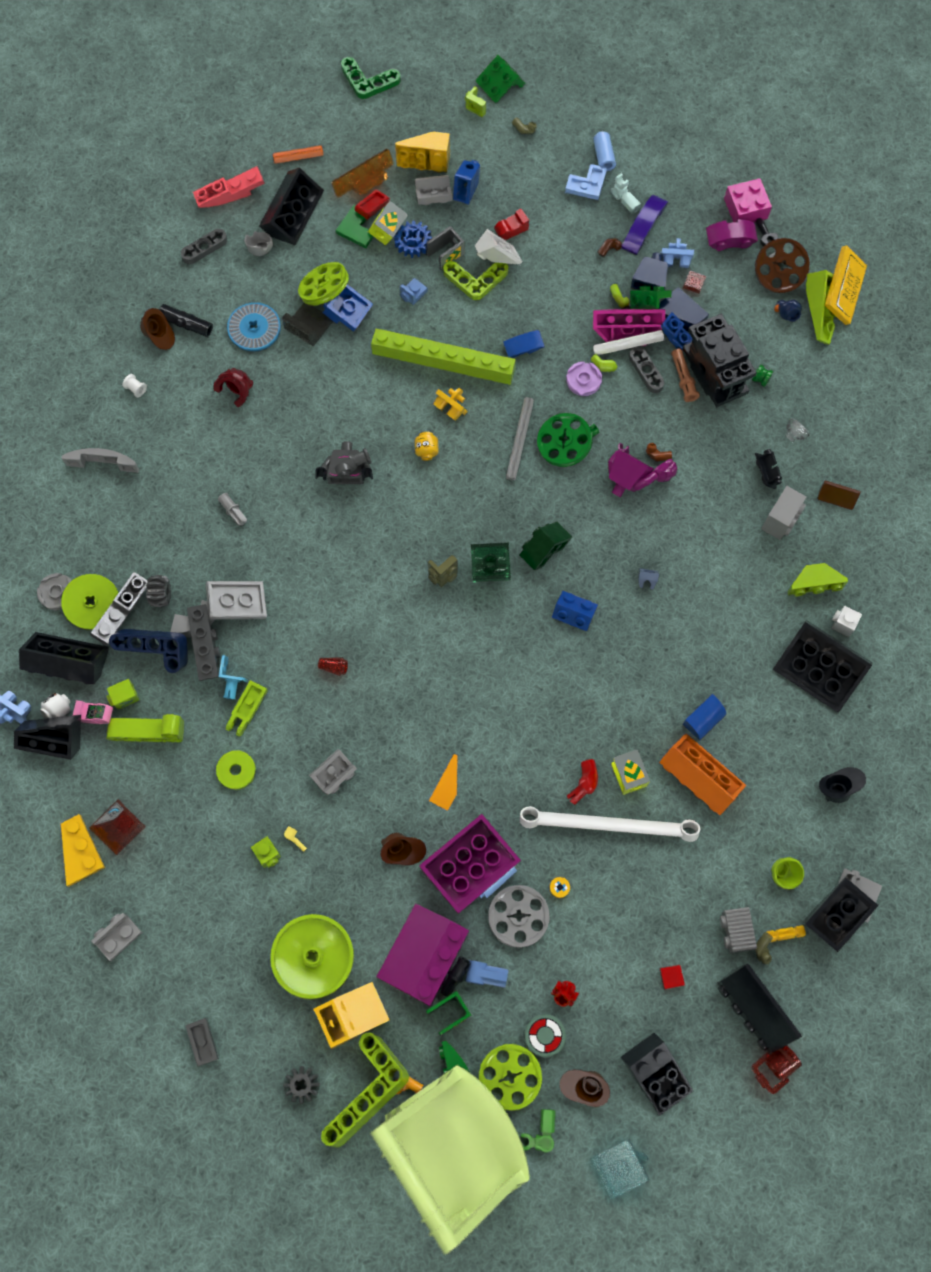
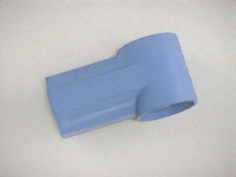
M469 960L471 965L467 969L466 982L505 988L508 969L487 966L486 963Z

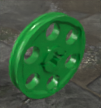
M561 413L552 416L544 422L537 436V445L542 457L548 463L558 467H569L581 462L590 452L593 442L592 432L588 423L582 417L572 413ZM557 421L562 422V426L559 429L553 428V424ZM573 422H579L580 427L578 429H572L571 424ZM566 435L568 440H566L563 445L562 440H564V437ZM551 436L552 439L549 443H543V437ZM580 437L588 438L585 444L578 443ZM554 450L559 452L556 458L549 457L550 452ZM570 451L577 452V456L573 459H569L567 454Z

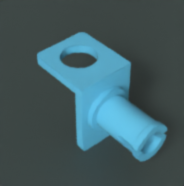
M222 655L219 677L226 681L223 698L236 700L238 683L240 681L247 682L248 679L226 675L228 657Z

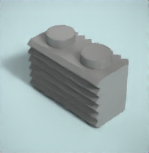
M750 908L723 911V916H720V924L726 931L724 945L726 949H729V953L757 949Z

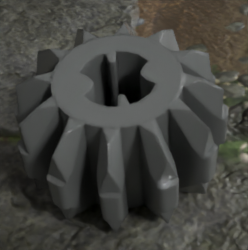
M162 575L148 578L146 584L147 602L155 607L167 606L170 603L172 592L170 580L167 576Z
M300 1066L299 1074L293 1068L291 1071L294 1077L290 1075L285 1077L291 1081L290 1083L283 1084V1087H290L291 1089L285 1095L289 1096L293 1093L292 1102H295L299 1096L300 1104L304 1103V1096L308 1102L312 1101L309 1093L313 1095L318 1094L313 1089V1087L320 1086L318 1082L313 1083V1080L317 1079L318 1075L314 1074L310 1077L312 1073L311 1068L304 1074V1066ZM305 1080L306 1083L304 1084H307L306 1089L299 1091L297 1089L299 1087L297 1082Z

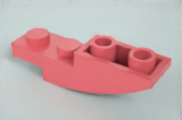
M256 166L227 181L223 177L194 191L193 194L199 208L213 207L252 195L250 190L265 183L259 168Z

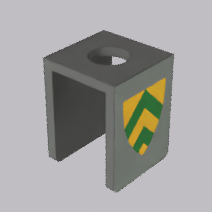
M451 226L426 243L428 257L449 242L452 243L453 247L439 256V269L441 271L446 262L456 261L465 254V241Z

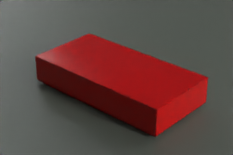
M376 189L355 206L354 211L369 219L387 205L390 198Z

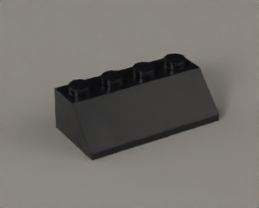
M300 167L288 171L259 227L272 238L296 245L324 190Z
M35 632L19 649V669L29 673H40L49 677L79 681L84 684H95L102 674L109 647Z

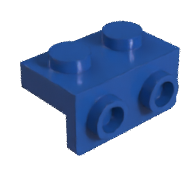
M562 591L552 618L587 631L598 604L575 596L572 593Z

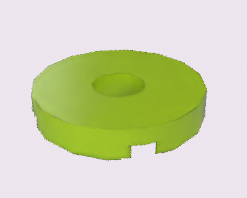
M240 750L225 753L219 759L216 766L218 780L228 789L241 790L247 787L255 777L256 766L253 759L247 753ZM235 765L241 766V772L238 775L231 774V768Z

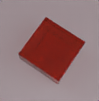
M689 271L683 288L700 294L706 276Z

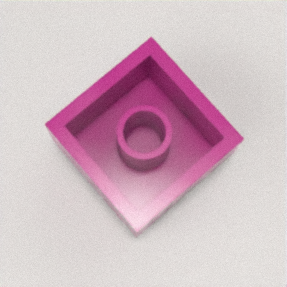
M761 179L727 187L724 200L733 222H737V219L755 222L758 218H762V220L768 219L772 206Z

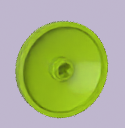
M318 914L303 915L288 922L275 937L270 955L271 968L278 983L290 994L302 999L324 998L336 992L348 979L354 962L353 945L346 930L335 920Z

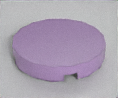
M575 363L569 368L566 375L568 388L574 394L580 396L594 394L602 383V374L599 368L592 363Z

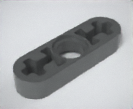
M215 229L181 250L183 261L186 264H193L227 243L225 231ZM202 244L209 245L205 250L200 249Z
M639 346L632 348L629 360L647 389L652 393H659L663 389L664 379L644 348ZM635 353H637V355L641 354L640 359L638 356L634 357ZM647 366L651 369V372L644 373L642 368ZM653 380L655 383H659L658 387L656 385H652Z

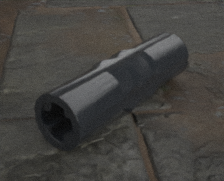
M162 304L159 309L168 322L205 337H209L213 330V323L198 318L193 314L166 304Z

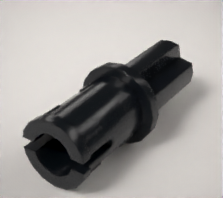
M461 956L458 958L454 968L448 972L449 977L441 988V994L446 997L450 996L457 984L463 981L462 977L471 965L469 960Z

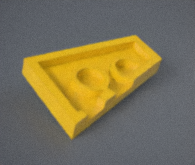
M80 814L61 823L66 886L70 887L104 869L105 866Z

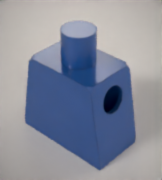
M464 160L457 170L454 178L453 200L466 204L470 203L479 183L480 164L477 161L472 160L470 162Z

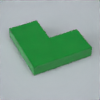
M353 205L336 229V234L366 249L374 236L368 233L369 229L362 226L366 218L354 211L356 205Z

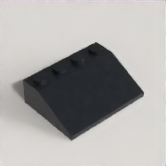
M806 620L772 670L839 713L871 668L872 662Z
M748 963L737 967L717 982L720 986L718 987L719 992L724 998H729L732 1002L731 1008L738 1016L741 1015L746 1021L744 1026L751 1034L754 1032L759 1039L757 1043L764 1052L767 1050L768 1053H773L802 1037Z

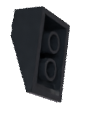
M845 877L811 911L803 922L834 950L839 952L879 905Z

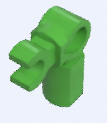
M541 1109L540 1132H543V1135H536L535 1138L528 1133L521 1134V1137H526L529 1140L527 1146L523 1145L524 1150L535 1147V1150L550 1152L554 1148L555 1142L553 1137H551V1133H554L556 1110Z

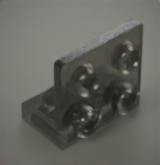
M305 303L302 304L294 315L291 316L285 313L282 317L284 329L311 346L317 343L333 323L322 311Z

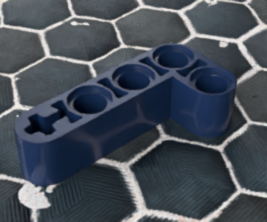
M122 629L109 638V644L114 650L163 654L164 667L170 673H176L188 663L187 639L182 633Z

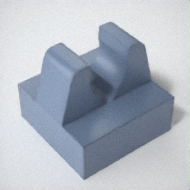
M639 568V586L643 588V583L649 580L650 589H654L658 582L659 572Z

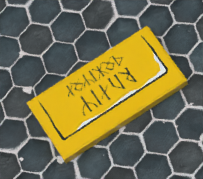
M847 245L841 247L824 305L845 325L851 324L867 265Z

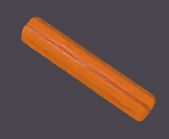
M319 145L273 153L274 163L323 156V148Z

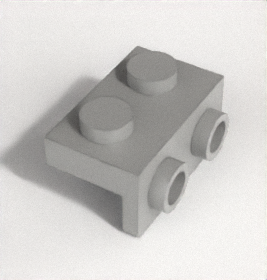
M449 175L415 179L418 205L452 201Z
M337 749L309 776L326 795H329L330 793L334 794L344 780L348 781L351 779L357 768L340 749Z

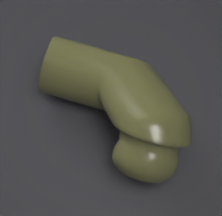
M515 118L512 121L513 126L521 134H533L536 131L537 125L534 122L524 125L519 118Z
M764 932L756 943L757 949H755L757 959L763 964H769L772 960L767 946L773 937L767 932Z

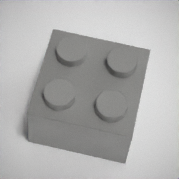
M786 486L761 530L779 540L784 535L788 536L806 506L803 503L806 496Z

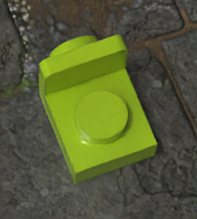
M474 86L465 95V108L483 117L486 113V101L477 97L478 88Z
M268 836L251 846L252 851L264 868L267 866L270 868L279 862L278 858L281 856Z

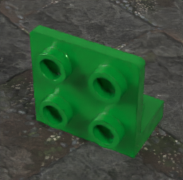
M499 55L492 60L476 79L479 86L495 103L512 86L517 84L522 88L526 84Z

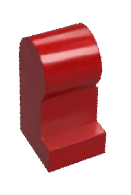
M519 209L515 211L514 215L506 218V220L499 221L494 226V230L500 238L506 241L529 230V219L523 210Z

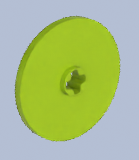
M97 574L81 575L73 579L63 591L61 598L63 613L76 627L93 630L118 594V590L106 577ZM89 598V599L92 600L93 598H95V599H94L95 604H94V605H92V604L87 605V604H88L87 599Z

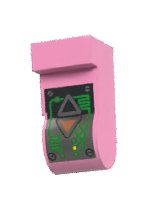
M76 700L73 715H81V722L108 724L110 723L113 707Z

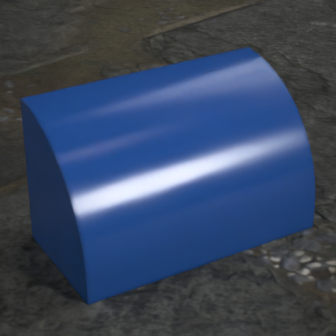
M712 694L684 721L683 725L700 741L727 713L722 703Z

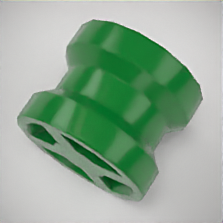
M761 364L752 381H758L761 383V386L765 387L774 371L765 369Z

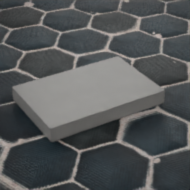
M263 581L206 582L209 620L267 618Z

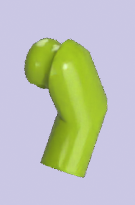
M597 354L591 358V362L602 372H614L617 369V364L613 360H602Z

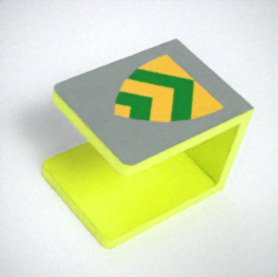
M389 201L368 230V233L384 245H387L408 215L393 202Z
M638 750L614 757V762L611 765L623 795L648 786L650 780Z

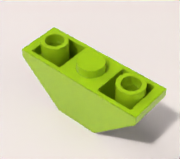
M826 563L806 565L787 592L788 595L796 597L803 596L808 592H813V594L823 593L824 590L836 592L844 588L848 583V578Z

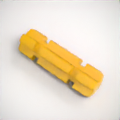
M803 925L795 926L794 928L777 929L775 932L774 930L767 931L773 937L771 942L793 939L795 936L799 938L806 935Z

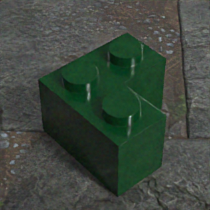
M558 522L548 523L544 527L539 526L532 533L533 537L531 540L524 543L522 546L523 550L519 556L535 571L542 568L554 553L563 550L572 539V536Z

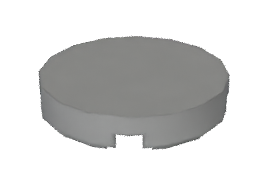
M60 573L50 574L43 578L37 588V597L41 604L50 610H61L63 591L72 580Z

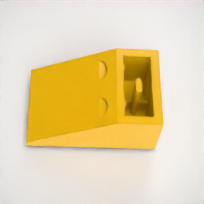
M429 132L396 142L397 166L447 172L450 159V133Z
M373 982L314 1008L332 1049L390 1021Z

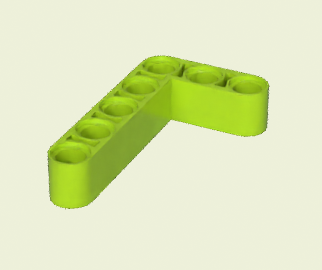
M372 1033L363 1034L359 1039V1047L380 1075L323 1129L321 1140L327 1146L336 1148L343 1146L409 1080V1074L405 1067L377 1035ZM374 1039V1046L369 1049L368 1044L370 1040ZM386 1055L387 1061L382 1065L381 1058ZM399 1071L400 1077L397 1081H394L393 1076L395 1072ZM383 1086L384 1093L379 1097L378 1089ZM367 1101L368 1109L364 1112L362 1106ZM352 1116L353 1122L348 1127L347 1119ZM336 1131V1140L332 1142L331 1135Z

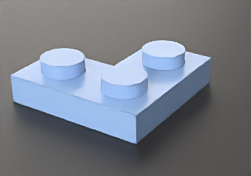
M590 164L587 178L570 174L565 193L599 200L607 168Z

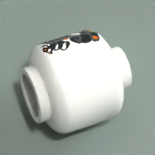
M53 693L42 701L40 712L45 719L64 717L70 712L69 704L71 702L66 695Z

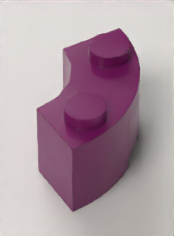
M737 219V222L727 223L725 220L706 227L709 246L717 251L728 248L745 249L758 241L755 224L748 220Z

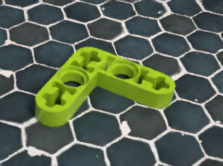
M454 261L446 262L443 267L444 276L473 300L482 299L508 275L509 270L507 263L495 262L475 279ZM489 277L493 279V282L488 284L484 282V279ZM467 278L469 281L466 284H462L459 280ZM480 288L479 293H478V292L473 293V290H476V291H477V290Z

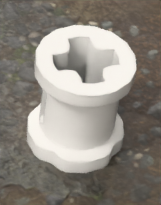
M129 374L122 383V386L125 389L131 390L137 398L146 392L147 385L139 382L133 374Z

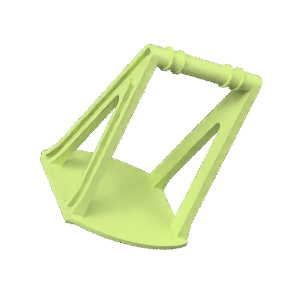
M458 1065L386 1114L385 1122L371 1132L372 1137L383 1153L381 1155L382 1158L385 1157L391 1166L389 1168L390 1171L393 1170L421 1215V1222H425L430 1230L429 1235H433L444 1254L457 1247L508 1194L530 1180L523 1145L506 1111L483 1083Z

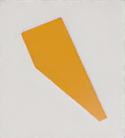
M455 754L429 799L430 802L447 811L457 795V755Z

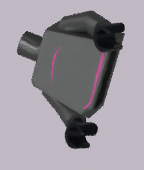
M344 441L341 444V450H333L332 455L327 457L321 467L315 469V479L323 477V480H326L327 475L329 484H364L365 478L370 477L371 480L373 479L371 466L366 463L357 467L351 476L342 479L338 477L335 471L336 465L348 460L349 454L353 455L359 452L358 450H352L351 442Z

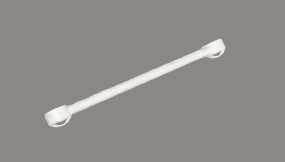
M525 807L520 813V823L525 828H535L537 825L676 836L688 842L697 840L700 833V825L693 820H685L682 823L540 812L535 807ZM531 814L534 815L536 819L533 821H529L524 819L523 816ZM689 827L696 832L688 834L683 829Z

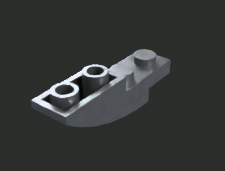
M133 572L92 630L90 636L107 646L110 636L118 631L146 590L147 580Z

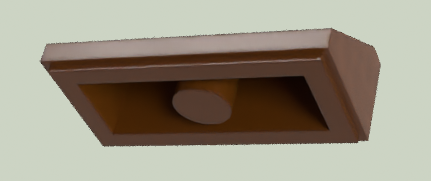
M825 480L820 487L817 499L853 510L861 491Z

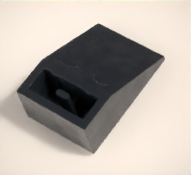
M655 1033L621 1056L630 1074L659 1116L693 1092L666 1044Z

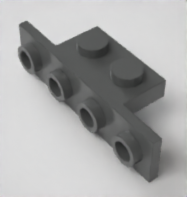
M207 605L189 607L187 612L199 681L218 678L217 665L219 664L218 658H221L219 646L216 647L215 640H218L216 629H213L209 623Z

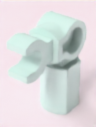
M621 173L615 177L616 184L612 188V194L617 200L621 199V203L634 214L640 209L641 203L628 192L627 185L629 181H624L622 178L623 174Z

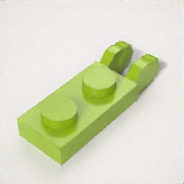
M250 680L231 713L232 716L226 725V730L231 731L238 718L242 722L237 729L236 735L242 736L268 689Z

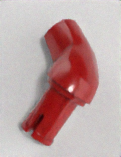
M594 759L581 762L582 777L579 780V785L567 795V798H571L570 802L574 805L586 794H592L597 787L599 776Z

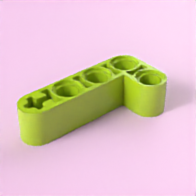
M173 714L163 715V719L111 718L107 727L106 739L110 741L183 742L184 720L180 716Z

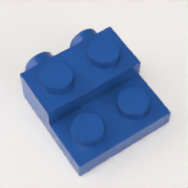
M347 284L337 297L323 305L325 308L323 314L336 324L340 321L354 332L373 304Z

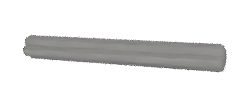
M524 398L506 474V479L516 480L534 403L533 398Z

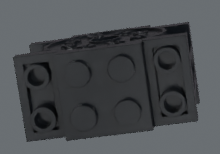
M721 313L690 326L688 332L693 340L691 343L683 346V351L690 361V368L706 396L709 395L714 405L719 407L748 394L749 389L746 381L755 377L757 372L748 359L749 353L732 324L728 325Z

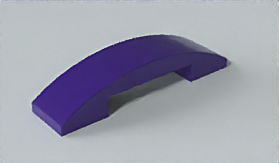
M655 195L648 199L630 228L622 244V249L635 255L638 254L645 242V238L657 218L661 216L668 201Z

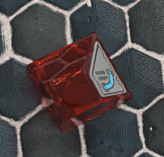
M118 799L89 828L118 855L146 826Z

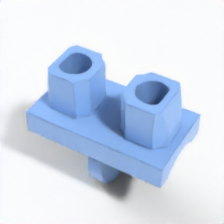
M676 238V242L669 243V248H662L660 254L663 255L662 261L668 263V267L673 266V258L680 259L679 267L688 268L694 256V250L686 249L687 244L680 243V238Z
M8 690L2 696L0 695V723L3 724L6 721L12 723L15 720L22 724L24 721H27L26 716L31 710V705L22 700L16 706L13 703L17 700V697Z

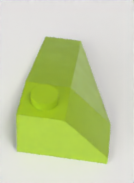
M823 270L807 274L806 293L816 338L818 341L829 345L835 329L833 320L836 316L824 305L834 274Z

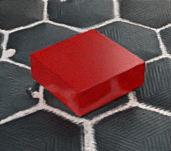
M681 965L659 969L664 989L685 986Z

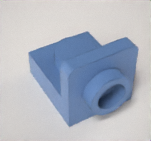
M415 278L406 286L403 284L400 286L401 298L413 305L428 291L427 287Z

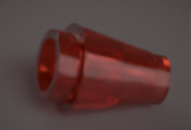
M343 657L320 658L318 668L338 676L345 675L348 669V660H345Z

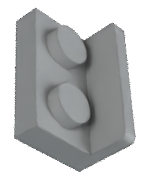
M122 913L115 915L105 929L101 928L98 930L91 942L101 950L109 961H112L143 932L127 914Z

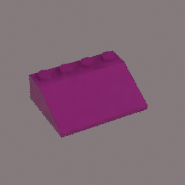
M481 814L420 864L419 867L459 914L521 860L483 814Z
M415 903L376 977L431 1007L469 934V930Z

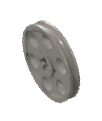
M513 885L501 890L492 900L488 913L489 925L495 937L503 944L515 948L528 947L539 941L547 930L550 918L548 905L542 895L533 888L524 885ZM519 890L523 893L521 901H514L512 899L514 891ZM532 900H539L541 902V909L538 911L532 910L530 902ZM499 901L504 902L507 907L502 913L495 910V904ZM517 911H520L525 916L521 919V922H517V918H507V916L516 915ZM534 920H540L543 924L542 930L534 931L531 923ZM499 922L507 924L508 930L505 933H499L496 930V925ZM518 931H522L526 935V940L522 943H518L514 938L515 933Z

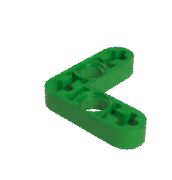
M345 57L341 61L342 71L355 94L360 99L374 96L399 85L401 82L400 72L396 69H390L366 79L354 58ZM359 76L360 79L352 80V77ZM381 82L382 85L377 87L374 83Z

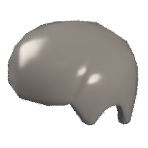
M254 231L252 236H245V245L254 256H263L273 247L271 236L265 232Z

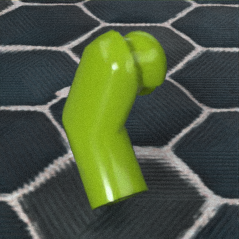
M617 284L611 285L610 291L620 308L628 307L630 305L629 298H623Z

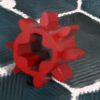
M567 980L562 983L558 981L551 992L552 995H555L554 1001L562 1007L568 1004L573 1006L579 995L578 992H575L576 986Z

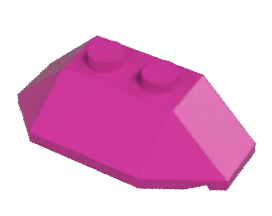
M665 309L593 310V329L605 342L662 330L661 324L665 320Z

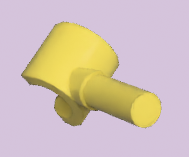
M288 826L284 832L285 838L295 843L304 852L307 848L295 838L297 831Z

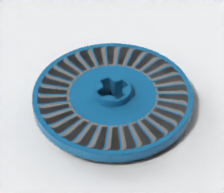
M248 303L238 307L231 314L227 323V331L231 341L237 347L246 351H260L268 348L277 340L281 330V323L277 313L271 307L262 303ZM257 324V328L253 327L251 329V325L255 326Z

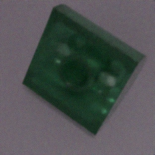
M509 542L471 544L472 582L511 581Z

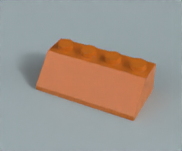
M687 733L671 747L659 762L666 771L672 773L682 785L687 786L697 798L703 800L713 812L719 815L727 809L746 787L745 783Z

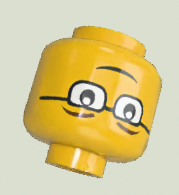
M422 432L415 438V454L421 457L422 460H432V457L438 454V438L433 433Z

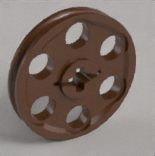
M779 238L767 243L760 250L755 261L757 279L764 288L775 293L790 292L798 288L806 279L810 267L809 256L805 248L799 242L789 238ZM786 243L792 245L793 250L791 253L784 252L783 247ZM769 247L775 249V255L772 258L766 255V250ZM798 256L804 259V264L801 267L795 264V259ZM784 261V265L790 268H784L781 271L780 266H778L777 263H782ZM762 265L769 267L767 275L761 274L760 268ZM791 274L798 276L796 284L790 283L789 277ZM774 278L780 279L781 285L779 288L772 286Z

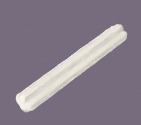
M662 330L597 344L593 346L594 354L601 355L664 340V334Z

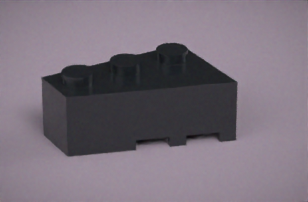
M81 715L24 721L14 731V749L71 760L80 750Z

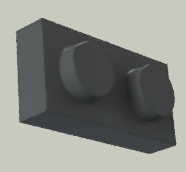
M207 1018L185 1025L197 1067L218 1060L219 1057Z

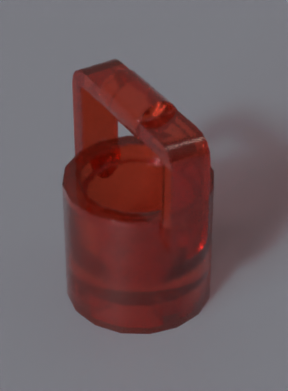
M786 1045L771 1054L769 1052L764 1054L752 1065L751 1069L762 1088H766L769 1093L775 1094L790 1081L788 1077L798 1070L802 1063L797 1055ZM764 1062L781 1081L774 1088L769 1085L768 1080L757 1069Z

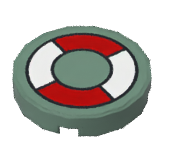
M548 1014L538 1015L531 1019L524 1033L525 1043L529 1050L540 1057H552L559 1053L566 1041V1031L562 1022L555 1016Z

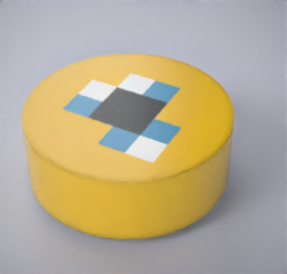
M563 877L553 879L550 884L551 894L556 898L567 896L570 891L568 880Z

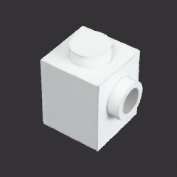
M844 606L841 611L837 610L832 620L835 622L831 629L849 637L854 632L862 614Z

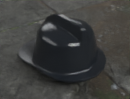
M854 767L843 768L823 777L819 781V789L825 795L827 802L844 803L852 794L860 791L865 786L866 776L860 769Z

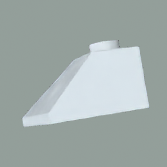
M488 229L475 244V248L478 251L477 255L483 260L488 259L491 262L509 264L522 263L514 246Z

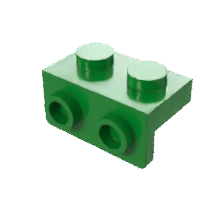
M640 286V290H630V308L659 309V298H671V290H664L663 286L653 287V290H651V286Z

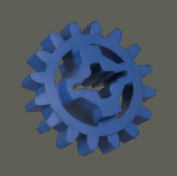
M414 220L412 224L406 221V226L401 225L400 230L398 229L396 235H394L395 248H398L399 253L404 251L405 257L410 254L411 258H413L414 254L420 257L421 252L426 254V243L432 239L431 231H428L427 225L422 227V222H419L417 225Z

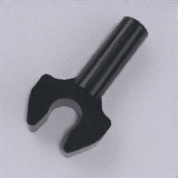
M758 218L755 221L763 235L760 240V244L763 247L769 243L768 240L778 239L777 233H770L762 218Z

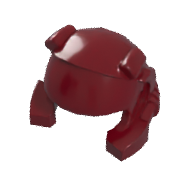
M236 368L228 369L226 372L221 373L214 382V391L220 393L225 382L233 393L240 395L234 401V404L237 407H241L247 400L246 397L249 395V390L253 387V380H250L248 375Z

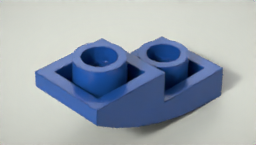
M671 312L661 324V328L670 342L677 349L683 351V346L691 343L693 339L683 328L684 323Z
M539 330L503 341L508 358H515L524 353L530 354L545 347Z

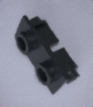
M767 449L764 451V454L755 453L756 464L761 471L763 484L766 487L776 489V485L782 483V476L779 467L772 468V466L777 464L774 452L771 449Z

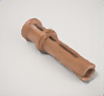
M676 349L671 352L680 378L679 386L683 389L685 395L684 401H695L700 397L699 392L695 388V379L690 376L682 353L683 351Z

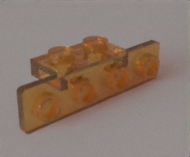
M388 149L383 150L333 180L331 184L335 195L341 197L351 190L362 195L373 187L382 184L383 181L388 179L387 173L384 170L394 164L390 151Z

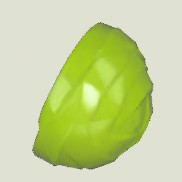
M792 857L778 859L771 869L773 881L783 889L798 887L804 878L802 864Z

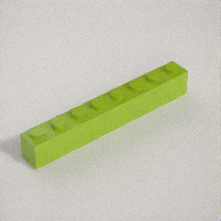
M378 328L375 329L371 342L372 354L508 385H511L515 371L516 359Z

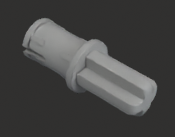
M223 493L219 496L218 501L225 508L226 514L230 515L238 526H243L247 519L239 510V505L233 502L228 493Z

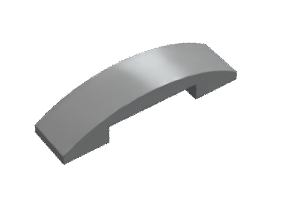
M79 449L62 455L61 458L66 466L84 468L85 462L91 461L117 464L120 471L139 473V468L135 461L124 454L108 449Z

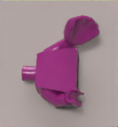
M622 443L618 444V450L608 460L609 479L616 482L612 493L618 497L623 495L625 489L633 492L639 491L655 480L667 482L676 476L677 464L672 459L666 460L654 469L630 455L629 446L623 449Z

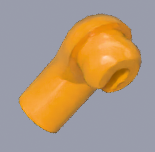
M409 1077L407 1084L397 1094L408 1089L418 1093L424 1085Z

